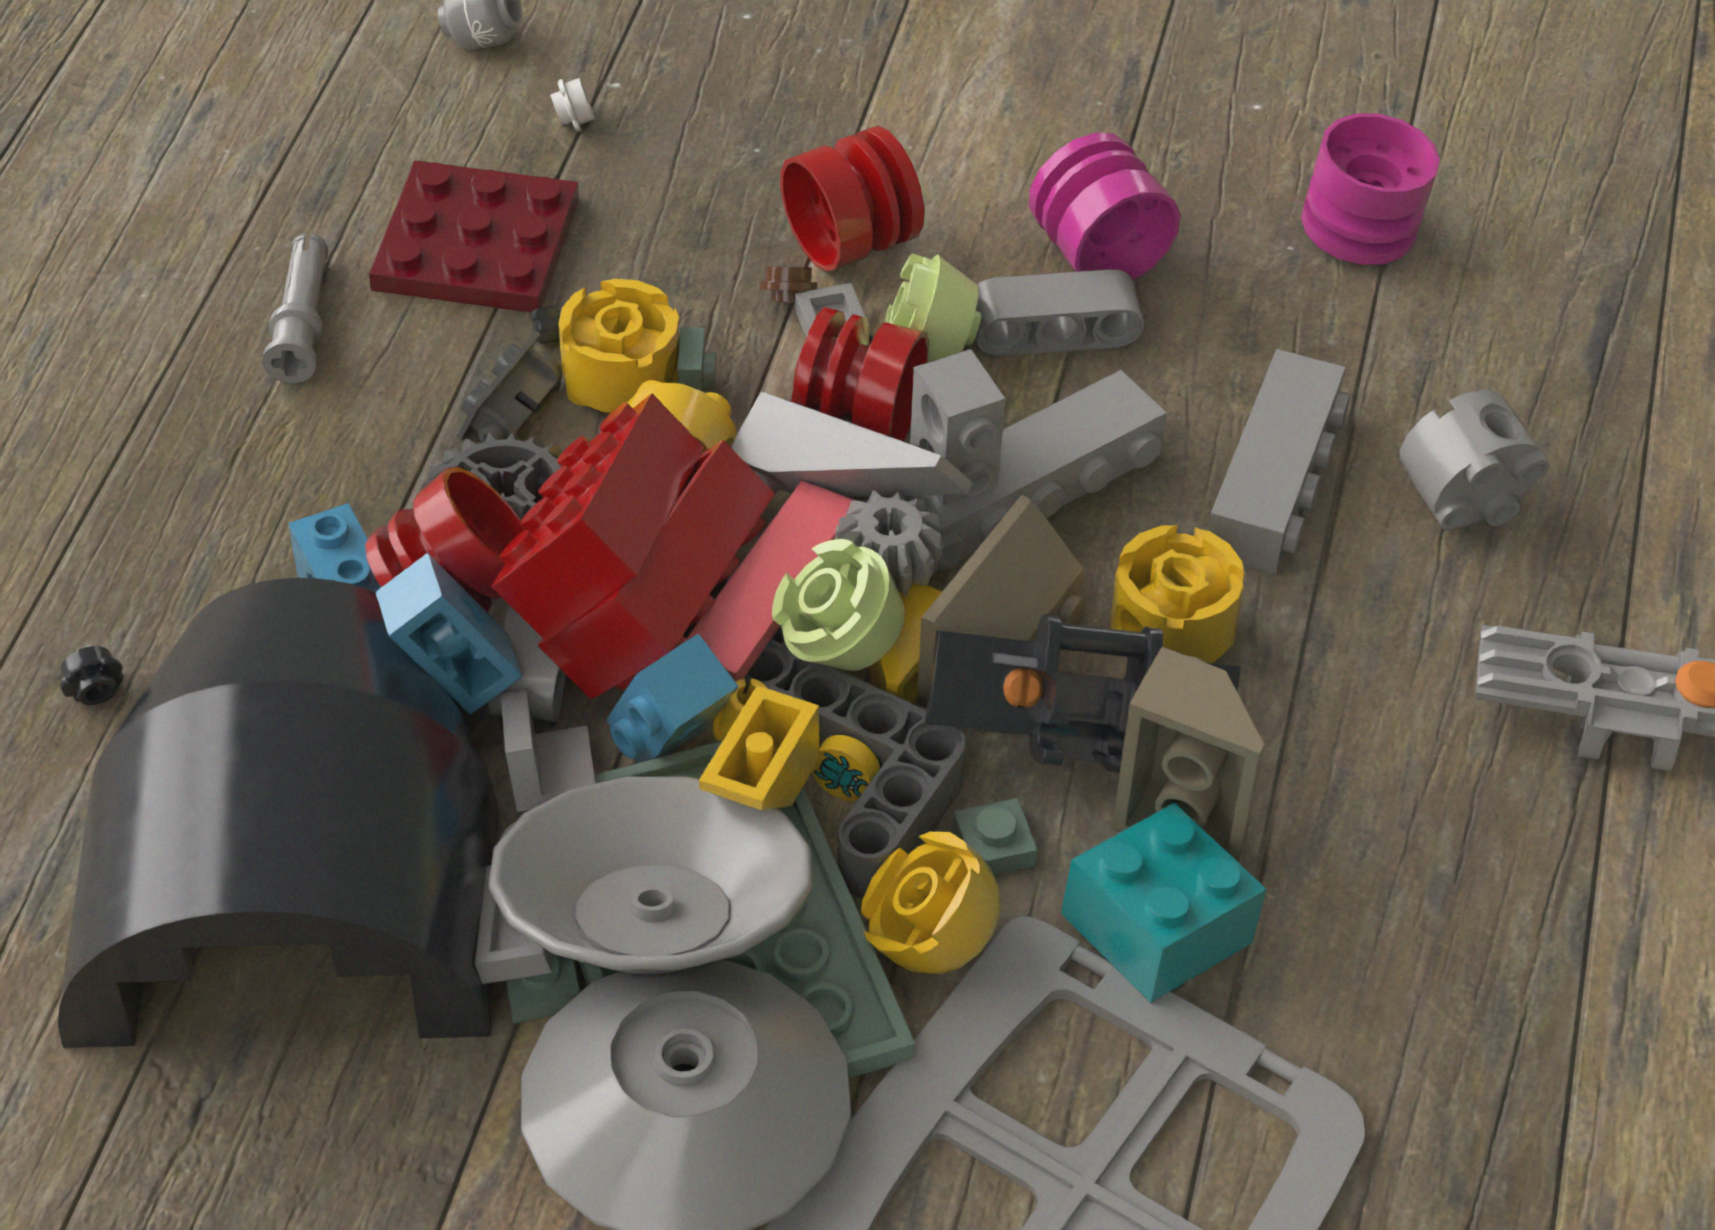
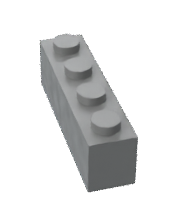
M1276 349L1211 511L1208 531L1229 543L1242 560L1243 566L1276 575L1284 551L1296 553L1305 523V518L1298 516L1300 509L1312 510L1321 479L1320 475L1314 474L1315 468L1327 469L1336 439V434L1329 433L1330 428L1333 426L1341 429L1348 411L1351 394L1341 391L1346 367Z

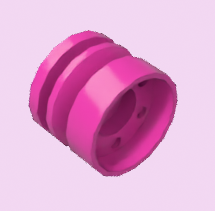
M1356 113L1337 119L1324 132L1300 218L1307 236L1318 248L1337 259L1360 265H1383L1401 259L1414 246L1418 229L1422 222L1425 205L1428 203L1437 175L1440 158L1434 143L1421 130L1409 123L1378 113Z
M1092 133L1074 139L1054 152L1038 170L1029 190L1028 207L1035 221L1045 230L1051 242L1058 245L1063 257L1075 272L1107 269L1121 270L1128 273L1134 281L1152 269L1163 258L1179 232L1181 214L1175 200L1158 179L1149 174L1145 163L1136 156L1127 141L1114 133Z

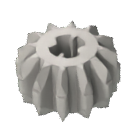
M900 489L892 498H883L873 490L867 503L851 500L846 516L839 518V525L836 526L835 539L849 540L858 547L872 549L883 558L897 590L905 597L912 587V583L928 586L933 570L939 568V563L943 559L944 542L941 541L942 525L939 522V514L928 512L924 498H918L909 502L905 501Z

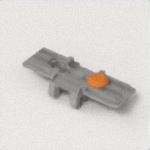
M1482 625L1479 639L1475 699L1578 715L1580 729H1584L1579 745L1578 757L1599 760L1603 745L1612 732L1649 737L1651 740H1654L1650 767L1671 771L1681 742L1682 732L1715 737V659L1699 657V650L1686 648L1685 651L1679 650L1676 656L1594 644V633L1582 631L1580 635L1576 634L1573 638L1503 626ZM1556 669L1568 674V682L1558 678L1553 670Z

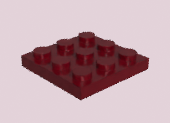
M414 160L369 272L371 291L531 313L537 308H542L579 201L578 182Z

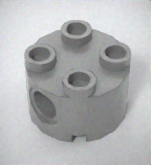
M1478 390L1464 393L1449 400L1455 410L1446 413L1440 418L1434 409L1421 418L1407 434L1399 451L1400 460L1405 466L1407 475L1444 530H1453L1482 520H1486L1490 526H1499L1508 522L1520 510L1518 500L1550 468V462L1516 412L1499 392Z

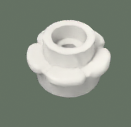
M580 78L566 83L560 79L558 81L560 91L550 94L562 126L572 122L575 130L581 131L580 125L595 120Z

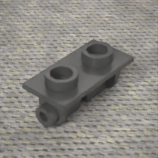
M535 331L521 349L512 343L504 351L491 371L497 377L490 386L483 381H479L460 407V410L467 414V417L456 437L461 440L472 427L479 432L478 435L482 443L485 442L488 432H490L495 440L507 439L513 431L515 433L518 432L532 413L530 409L517 401L516 397L536 410L550 391L557 386L561 379V364L555 357L548 354L542 356L533 350L540 333Z

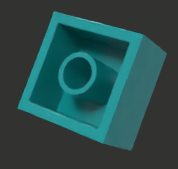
M1173 803L1071 859L1061 915L1151 1003L1252 944L1267 889L1182 809Z

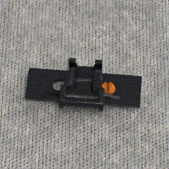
M1044 614L1041 617L1036 641L937 630L925 723L1029 735L1030 754L1038 764L1061 766L1064 758L1100 762L1107 771L1120 773L1129 705L1158 652L1163 647L1162 630L1158 627L1146 626L1141 632L1061 623L1058 615ZM1060 649L1128 657L1125 677L1122 679L1058 671ZM1206 662L1225 670L1238 693L1240 666Z

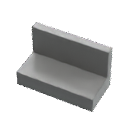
M527 688L500 693L505 753L517 812L531 810L569 789L596 784L587 725L535 734Z

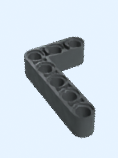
M700 619L688 626L683 634L685 638L689 636ZM771 639L744 677L745 688L743 694L747 693L752 678L764 683L770 690L819 705V748L830 736H850L867 745L875 754L880 764V770L843 819L838 833V867L850 894L863 898L872 877L888 856L900 847L909 854L917 847L923 845L925 842L918 836L932 832L959 795L963 783L965 736L959 727L925 723V709L834 667L801 660L793 655L786 645Z

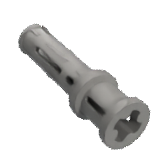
M305 234L297 236L292 241L291 258L282 306L272 313L269 321V332L272 342L264 349L262 364L265 371L272 378L285 383L303 382L309 379L316 369L317 357L313 346L320 340L323 327L316 311L329 248L321 237L313 234L310 236V244L307 251H304Z

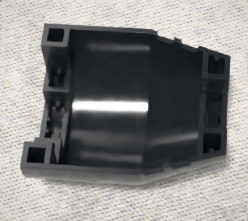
M283 578L262 581L240 587L218 597L206 605L185 629L104 749L95 766L91 780L59 1004L58 1028L63 1048L135 1046L142 992L141 982L190 981L194 947L331 944L337 977L410 975L419 1039L490 1037L492 983L482 984L475 967V956L486 866H491L493 849L497 845L498 805L495 790L460 704L389 637L376 592L349 583L318 578Z

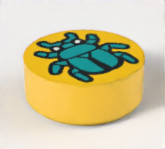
M834 735L828 737L820 746L819 760L813 768L812 774L817 783L829 794L845 801H857L880 770V764L872 750L863 742L846 735Z

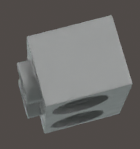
M971 349L914 367L910 444L942 455L973 482L968 494L936 495L942 505L967 496L979 495L988 489L997 487L999 483L1006 399Z

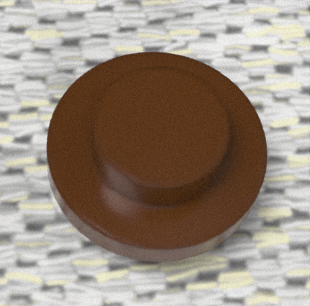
M765 266V281H759V290H771V302H795V293L817 289V282H812L811 267Z

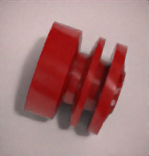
M879 125L858 132L856 136L850 135L837 140L834 149L824 145L786 159L780 171V190L784 210L792 232L803 252L813 264L826 272L866 258L871 248L878 252L894 247L895 243L899 244L917 238L924 227L925 206L921 185L914 166L902 144L889 130Z
M823 307L816 315L800 351L794 373L791 402L848 422L852 415V424L905 442L911 429L914 367L928 363L929 341L927 333L884 322L877 330L869 346L867 317L852 314L846 321L843 311Z
M449 467L416 495L413 501V509L398 510L392 516L388 525L380 526L369 536L365 543L366 557L377 582L383 587L428 553L488 613L492 605L491 598H502L491 587L505 564L499 558L500 554L515 537L525 530L519 525L521 521L519 516L494 488L467 470L460 467Z

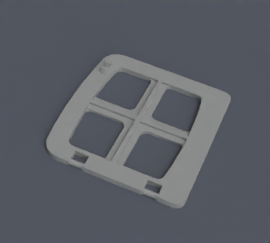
M1019 917L1011 920L1002 928L914 1039L915 1057L895 1063L849 1121L829 1173L785 1216L770 1221L765 1230H872L885 1206L926 1145L935 1139L948 1141L1034 1194L1037 1206L1021 1230H1203L1141 1194L1133 1187L1130 1181V1175L1194 1084L1202 1079L1212 1080L1291 1125L1297 1134V1140L1281 1174L1248 1230H1320L1361 1153L1365 1138L1364 1119L1353 1097L1331 1080L1305 1066L1303 1068L1296 1066L1266 1049V1044L1172 992H1168L1150 1003L1108 960L1082 947L1079 940L1043 920L1034 917ZM1072 960L1103 977L1095 989L1063 972ZM1057 999H1066L1080 1005L1142 1040L1150 1048L1148 1056L1088 1138L1081 1145L1075 1147H1063L1050 1141L980 1100L970 1090L972 1085L1013 1038L1051 1001ZM1258 1064L1292 1083L1284 1095L1249 1077Z

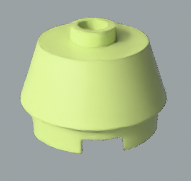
M912 253L900 273V278L910 282L904 281L901 284L894 304H889L884 322L926 332L929 341V363L960 353L964 345L970 346L973 343L981 320V312L976 311L979 286L938 254L933 259H929Z
M845 539L823 542L811 549L818 557L808 563L795 579L788 573L782 578L774 597L772 617L782 627L785 643L790 652L797 658L842 670H861L880 660L896 642L904 623V604L885 561L877 552L866 547H858L853 542Z

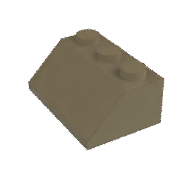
M1023 495L1018 498L922 616L917 690L918 702L927 706L937 630L1036 641L1038 625L1044 614L1058 615L1061 623H1079L1086 606V598L1081 596L1084 569L1032 499ZM974 729L982 734H984L986 731L981 729Z
M1161 647L1129 705L1112 829L1122 832L1175 803L1241 865L1265 743L1225 670L1207 664L1199 658L1186 656Z

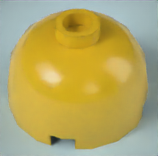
M928 832L918 836L926 844L917 847L909 854L901 847L888 856L872 877L862 900L861 914L869 920V932L863 931L866 941L899 966L911 972L945 974L964 966L977 956L990 941L1000 918L1001 895L991 868L979 853L951 832Z

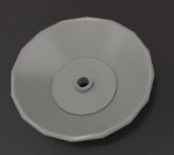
M627 776L569 789L524 813L493 849L488 888L509 926L554 955L632 974H668L740 955L787 927L812 891V849L789 817L774 807L770 810L762 811L700 790L699 779L691 777Z
M723 960L668 974H632L620 971L590 983L545 1024L521 1074V1133L546 1184L595 1225L611 1230H752L785 1216L829 1173L851 1119L847 1059L819 1010L771 974ZM681 1064H690L695 1067L691 1071L674 1070L676 1066Z

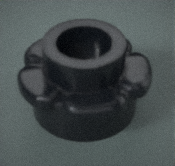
M90 646L79 649L70 654L61 665L63 679L60 683V689L66 697L73 696L75 701H80L85 705L101 704L112 698L124 679V675L121 672L123 666L119 660L112 657L111 652L107 648Z

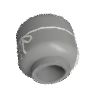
M444 0V5L438 9V21L446 37H452L458 47L471 52L510 42L515 34L516 27H520L522 23V8L520 0Z

